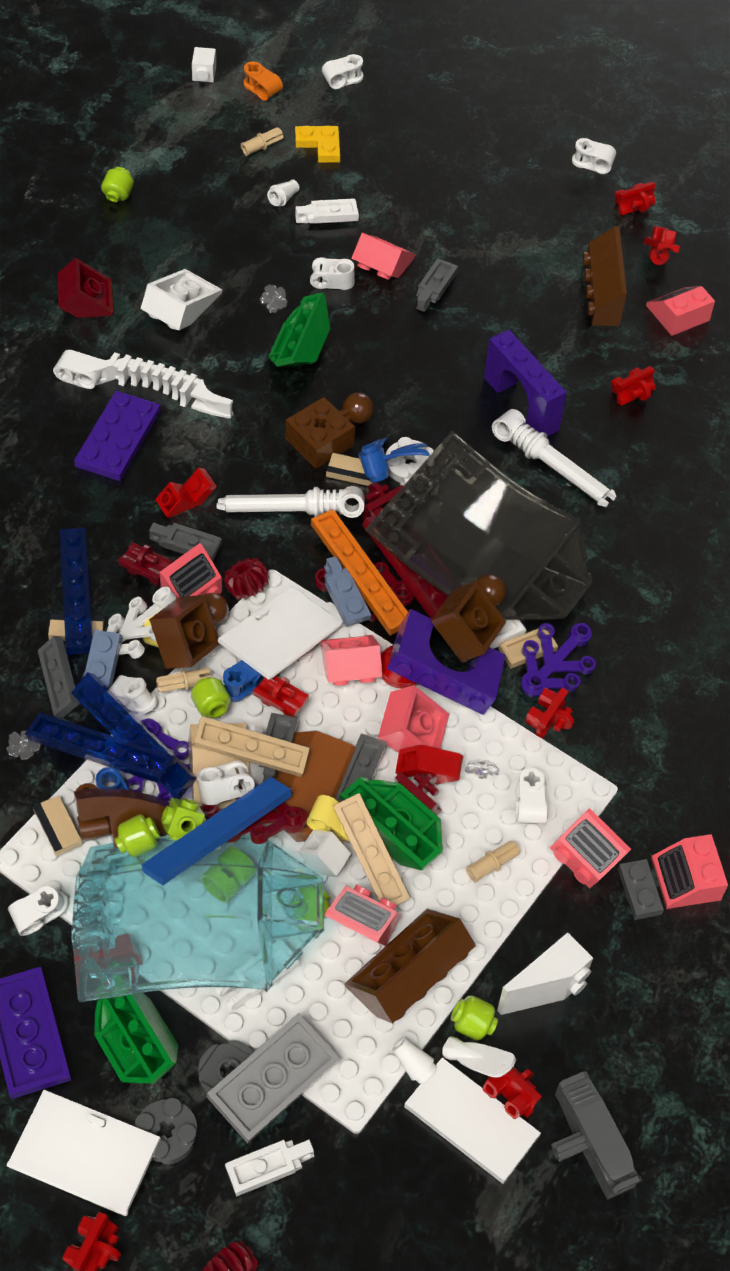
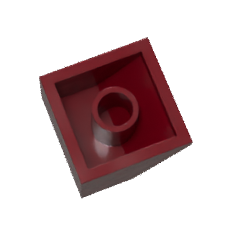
M75 258L58 272L59 307L77 318L111 316L113 314L112 279Z

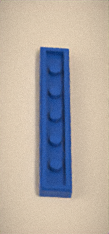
M272 777L268 778L142 864L143 873L160 885H165L291 797V789Z

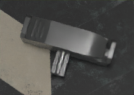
M584 1071L561 1081L555 1096L560 1103L573 1135L551 1144L554 1156L560 1162L583 1151L607 1200L635 1188L636 1184L643 1180L635 1171L630 1151L603 1099L589 1079L588 1073Z

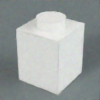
M195 47L192 59V80L214 82L216 49Z
M319 830L311 832L298 852L317 874L337 876L351 855L348 849L332 832Z

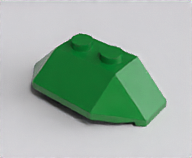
M323 292L303 297L300 301L301 305L293 310L283 323L268 356L277 367L300 366L317 361L330 330L326 297Z
M359 777L340 794L341 800L344 801L360 793L390 857L399 865L423 871L443 852L441 819L400 783L368 780V778Z
M116 970L95 992V1000H97L95 1037L121 1082L155 1084L176 1064L179 1045L152 1001L125 975Z

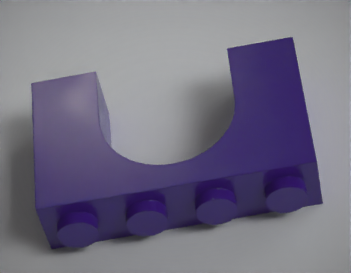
M510 330L490 338L484 374L485 380L499 393L517 384L519 379L526 391L529 403L526 424L539 433H546L547 436L559 431L567 392Z
M410 609L399 626L387 669L484 715L496 700L506 655L489 647L485 654L470 659L467 672L451 670L442 665L430 649L429 640L433 629L432 619Z

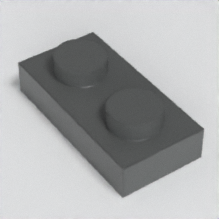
M647 859L619 864L618 871L634 920L662 915L664 909Z

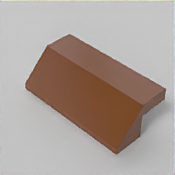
M317 730L295 733L293 743L310 748L303 775L299 777L279 771L275 779L291 789V797L284 802L289 807L304 809L308 817L319 795H327L335 799L356 749L353 744ZM274 808L270 812H277V810ZM265 823L263 825L267 827L272 823ZM306 823L302 831L286 833L296 842H302L307 840L313 829Z

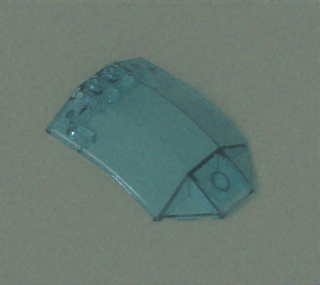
M169 834L160 835L161 837L157 839L158 845L155 849L137 857H131L128 852L122 854L119 848H114L113 843L90 847L79 874L76 876L71 930L79 1002L179 988L232 987L263 989L267 992L274 985L272 981L284 968L288 970L303 954L302 949L313 937L317 939L324 931L323 878L271 841L267 840L263 844H255L251 841L250 835H242L239 840L233 843L225 842L163 886L143 873L142 864L175 842V840L168 837Z

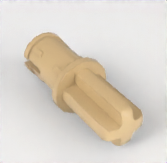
M279 127L263 134L258 133L257 137L242 142L241 149L245 156L260 149L266 150L267 146L282 140L283 133Z
M209 667L187 672L181 670V673L158 677L156 679L158 691L161 693L179 689L188 691V688L194 687L198 680L211 678Z
M509 841L492 852H485L484 857L466 867V872L469 878L476 883L489 873L500 871L502 865L520 854V849L515 841Z

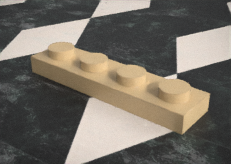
M203 716L199 720L193 741V746L299 777L303 775L310 749Z
M360 793L333 805L378 901L380 902L381 898H384L398 905L410 899Z

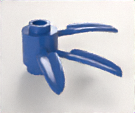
M387 437L377 439L361 448L362 451L358 454L364 473L370 479V482H378L389 476L388 470L390 468L387 461L393 458L407 455L430 456L427 450L420 449L428 447L424 443L406 445L391 451V454L385 455L382 445L387 442Z

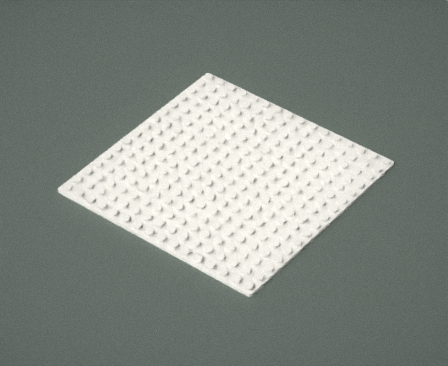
M269 570V585L263 588L264 591L258 592L255 597L250 596L247 600L242 598L228 612L225 621L215 626L218 638L291 586L342 623L343 621L336 608L276 570ZM343 623L340 628L324 639L373 635L380 645V655L385 649L393 645L359 623L345 626ZM320 643L276 675L280 679L282 677L288 678L291 685L309 694V700L296 715L298 717L296 732L317 730L356 746L361 733L379 739L378 735L390 692L399 690V688L385 683L381 677L375 678L374 682L362 683L359 680H349V684L339 686L333 685V682L328 683L325 677ZM220 644L194 666L175 668L169 675L181 673V670L187 672L209 667L211 678H218L225 685L223 682L224 671L241 661V659ZM416 685L417 688L449 713L440 749L460 753L463 755V761L458 781L434 784L440 790L435 797L429 792L426 793L441 809L437 816L441 819L443 852L423 871L401 866L391 858L410 899L397 905L395 911L402 915L388 943L426 909L460 918L476 946L463 961L457 963L448 972L443 980L432 986L424 998L416 1001L406 1011L405 1015L393 1024L377 1018L344 985L385 946L327 916L322 919L318 926L310 927L305 924L303 928L289 918L292 912L288 909L287 903L299 887L304 884L310 886L314 883L330 896L328 900L330 906L345 886L354 889L356 884L370 891L369 898L379 902L351 843L346 840L342 844L351 855L337 876L317 874L298 853L305 841L296 842L283 830L268 838L263 844L253 843L250 832L242 835L236 842H225L162 886L143 873L142 864L174 843L175 840L169 837L158 839V845L155 849L138 858H134L128 852L122 854L119 848H114L110 835L84 841L81 846L55 856L34 814L0 850V873L29 894L44 886H49L65 893L68 897L69 905L66 912L60 917L92 941L104 942L108 950L116 948L115 938L126 933L130 934L136 949L143 956V965L130 969L228 1041L243 1043L255 1052L299 1013L340 1057L339 1062L302 1095L351 1132L358 1134L364 1129L406 1073L399 1058L392 1051L394 1045L405 1037L410 1043L421 1050L426 1047L453 1011L458 1000L463 998L562 867L563 863L555 858L554 852L549 847L589 808L599 817L616 795L618 788L610 781L491 706L482 715L424 686ZM156 687L152 694L156 696L158 701L153 710L145 714L132 712L51 797L60 796L80 838L74 791L85 783H91L96 786V774L105 767L117 769L125 784L134 777L149 755L147 747L137 757V767L132 773L122 772L119 760L123 755L127 754L136 741L134 730L136 725L143 719L155 720L160 724L162 733L178 741L188 742L190 724H199L201 718L191 699L193 687H189L188 691L179 689L163 693L159 692ZM251 693L239 702H230L227 712L221 717L210 719L224 723H246V727L256 725L263 728L265 735L271 713L282 715L284 713L273 706L265 705L261 702V699ZM146 732V733H144V735H151V734H153L152 732ZM158 744L160 752L184 764H189V757L185 760H179L174 756V750ZM387 745L373 780L397 782L395 770L399 752H395ZM180 748L177 751L180 753H184L187 751V749ZM127 761V762H125L123 765H125V766H130V765H132L133 763L130 762V761ZM164 767L170 788L179 794L180 800L183 798L193 800L191 783L184 782L180 774ZM526 768H536L544 776L545 798L547 801V820L545 824L516 822L515 790L519 782V776ZM152 770L143 783L142 793L157 797L160 792L154 771ZM190 771L186 772L185 775L190 776ZM415 776L407 777L418 787L419 783L414 780ZM107 782L103 786L111 787L115 785V783ZM132 785L130 787V789L136 790L139 788L138 785ZM509 841L516 842L520 849V854L502 865L500 871H493L476 883L469 878L466 872L468 865L484 857L487 851L492 852ZM233 848L241 852L252 863L256 870V875L244 887L239 886L240 892L228 904H225L210 894L203 885L201 877L213 865L218 866V859L228 849ZM282 938L299 959V965L253 998L250 997L243 1005L231 1010L227 1002L244 988L238 983L232 991L223 996L217 993L216 988L233 975L237 968Z

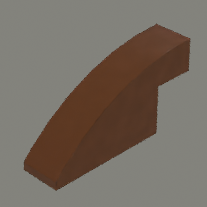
M94 788L74 791L80 822L107 816L114 848H118L115 842V838L119 836L118 826L139 814L146 818H152L161 836L158 839L168 838L169 834L165 831L161 818L166 806H169L170 802L153 795L116 788Z

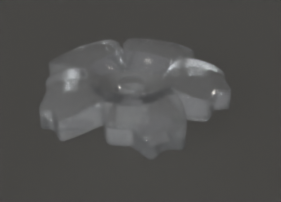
M275 285L264 287L265 292L262 293L259 299L261 304H267L266 308L269 309L270 313H276L278 309L287 306L288 301L284 298L286 297L285 289L279 287L276 290Z
M28 729L22 731L21 736L16 732L10 734L8 741L10 746L6 749L9 755L14 757L20 755L21 760H25L33 756V752L40 749L41 743L37 738H34V731Z
M475 759L469 761L465 767V772L467 774L474 773L479 779H487L488 774L491 776L498 775L499 768L492 761Z

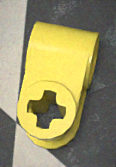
M319 795L309 814L307 825L313 830L332 832L341 843L344 840L350 842L333 805L339 802L330 796Z

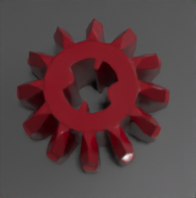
M248 557L244 561H238L236 565H231V569L225 572V586L236 599L243 598L247 600L250 596L255 597L258 592H263V588L269 585L268 579L270 577L268 570L258 558L250 559Z
M242 1241L231 1242L227 1247H223L219 1253L215 1254L207 1262V1266L203 1268V1271H256L258 1261L248 1246Z

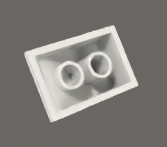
M183 269L149 283L141 309L147 312L150 317L167 323L171 329L181 330L191 325L221 295L222 289Z
M566 933L503 987L497 1011L503 1015L566 999L571 993L574 996L579 994L587 985L585 980L591 973L589 968L593 957L569 933Z

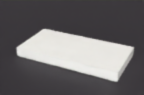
M441 1058L436 1064L437 1068L433 1075L419 1085L406 1101L404 1107L504 1184L540 1137L541 1133L521 1117L513 1119L506 1113L504 1104L496 1098H490L479 1085L445 1059Z

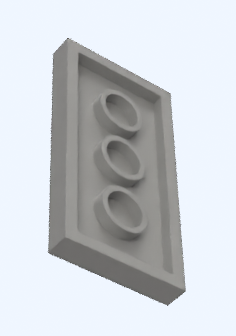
M298 1013L212 1088L206 1097L248 1144L338 1063L340 1057Z

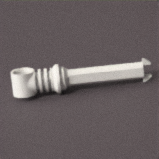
M508 410L493 422L492 431L499 440L513 442L515 446H518L519 449L525 452V457L528 459L542 460L597 501L599 506H608L609 502L605 500L607 496L613 501L615 500L616 494L613 489L610 491V489L550 446L547 434L544 432L539 433L526 424L524 416L518 410Z
M355 486L339 489V493L336 490H333V493H330V490L324 493V490L314 487V490H309L306 494L226 495V497L218 499L217 509H226V512L306 511L309 515H314V517L334 509L340 515L354 518L363 512L365 496L363 491ZM355 498L359 503L350 506L346 503V500Z

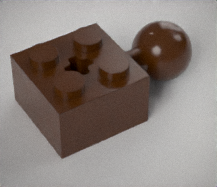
M352 393L344 400L342 410L338 411L323 397L286 419L285 439L317 469L330 461L332 453L341 454L354 446L355 426L352 423L361 424L369 420L373 414V403L363 393Z
M486 574L479 577L475 582L454 589L431 620L432 624L461 662L485 654L506 624V620L496 608L506 596V586L503 580L496 575Z
M217 593L178 597L149 619L166 669L192 667L220 645L215 626L223 623L228 616L229 607L224 597Z

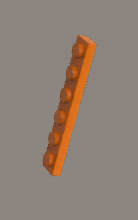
M334 509L312 518L311 526L333 557H337L342 569L347 568L361 596L388 634L392 635L398 632L399 626L408 614V611Z

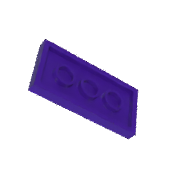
M115 391L74 460L75 467L121 481L161 411L160 404Z
M41 967L0 979V1060L11 1099L71 1081Z

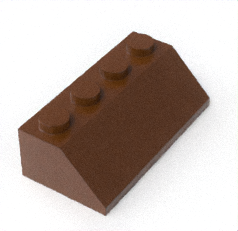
M615 226L589 242L587 252H583L582 263L583 266H586L584 282H588L586 286V299H590L587 305V315L591 316L592 325L620 326L627 290L620 228Z
M426 909L345 982L344 985L377 1018L393 1024L401 1019L416 1001L424 998L432 986L443 980L457 963L463 961L476 945L460 918Z

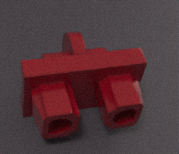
M376 482L370 484L368 487L370 493L365 495V499L367 502L374 501L365 505V510L361 513V516L365 520L366 517L388 515L384 510L388 506L394 514L405 512L409 507L403 497L406 489L401 485L386 493L389 491V487L386 484L383 486Z
M132 542L126 553L119 558L118 563L120 566L127 568V572L133 575L139 574L149 579L150 583L158 586L161 583L160 571L169 566L172 560L154 553L153 548L147 544L142 547Z
M399 772L395 779L398 783L403 785L433 813L438 815L441 812L438 804L426 794L429 792L435 797L440 791L434 786L437 781V777L431 773L424 777L417 773L414 780L419 783L418 787L403 773Z

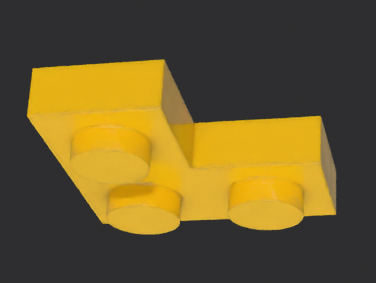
M295 126L296 148H317L318 162H340L338 126Z

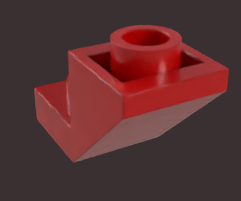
M198 468L184 485L169 482L155 500L166 517L170 518L201 505L217 486L205 469Z
M426 745L403 748L399 750L395 774L401 772L406 777H412L417 773L424 774L425 776L432 773L437 777L436 785L458 781L463 755Z

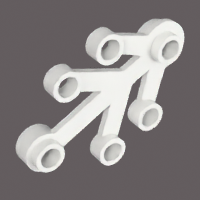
M169 587L158 589L152 599L155 604L147 610V604L141 597L132 599L129 603V611L126 618L124 619L121 614L113 615L108 621L107 632H119V634L123 635L122 642L126 639L150 637L153 641H156L152 627L142 626L150 617H153L176 600V595ZM133 640L129 644H121L119 655L129 654L132 658L136 659L144 653L145 648L138 640Z

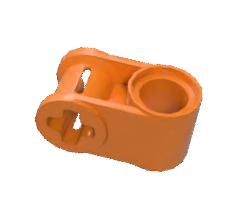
M252 61L244 65V73L246 74L244 87L256 94L261 100L266 101L282 90L283 84L279 76L263 67L260 63Z

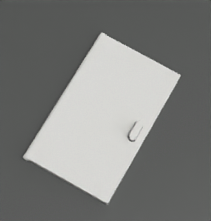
M291 586L219 637L218 642L270 680L340 628L343 623Z
M43 1090L10 1160L7 1162V1167L118 1214L127 1216L161 1138Z

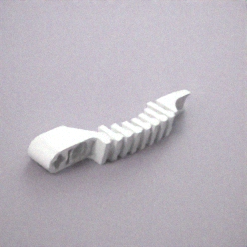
M66 350L53 369L55 376L60 380L86 389H93L95 385L115 379L119 380L118 385L124 386L129 377H131V385L137 386L140 379H143V387L148 388L151 382H153L154 390L159 391L162 385L164 394L169 395L172 390V399L178 400L180 397V406L186 407L192 397H194L196 400L191 406L192 409L231 419L233 416V400L210 392L206 388L204 381L198 379L197 375L192 373L189 376L184 370L178 372L172 366L168 369L161 363L154 365V362L150 360L143 362V359L138 357L134 360L129 355H125L124 358L120 359V354L115 352L111 359L102 360L73 350Z

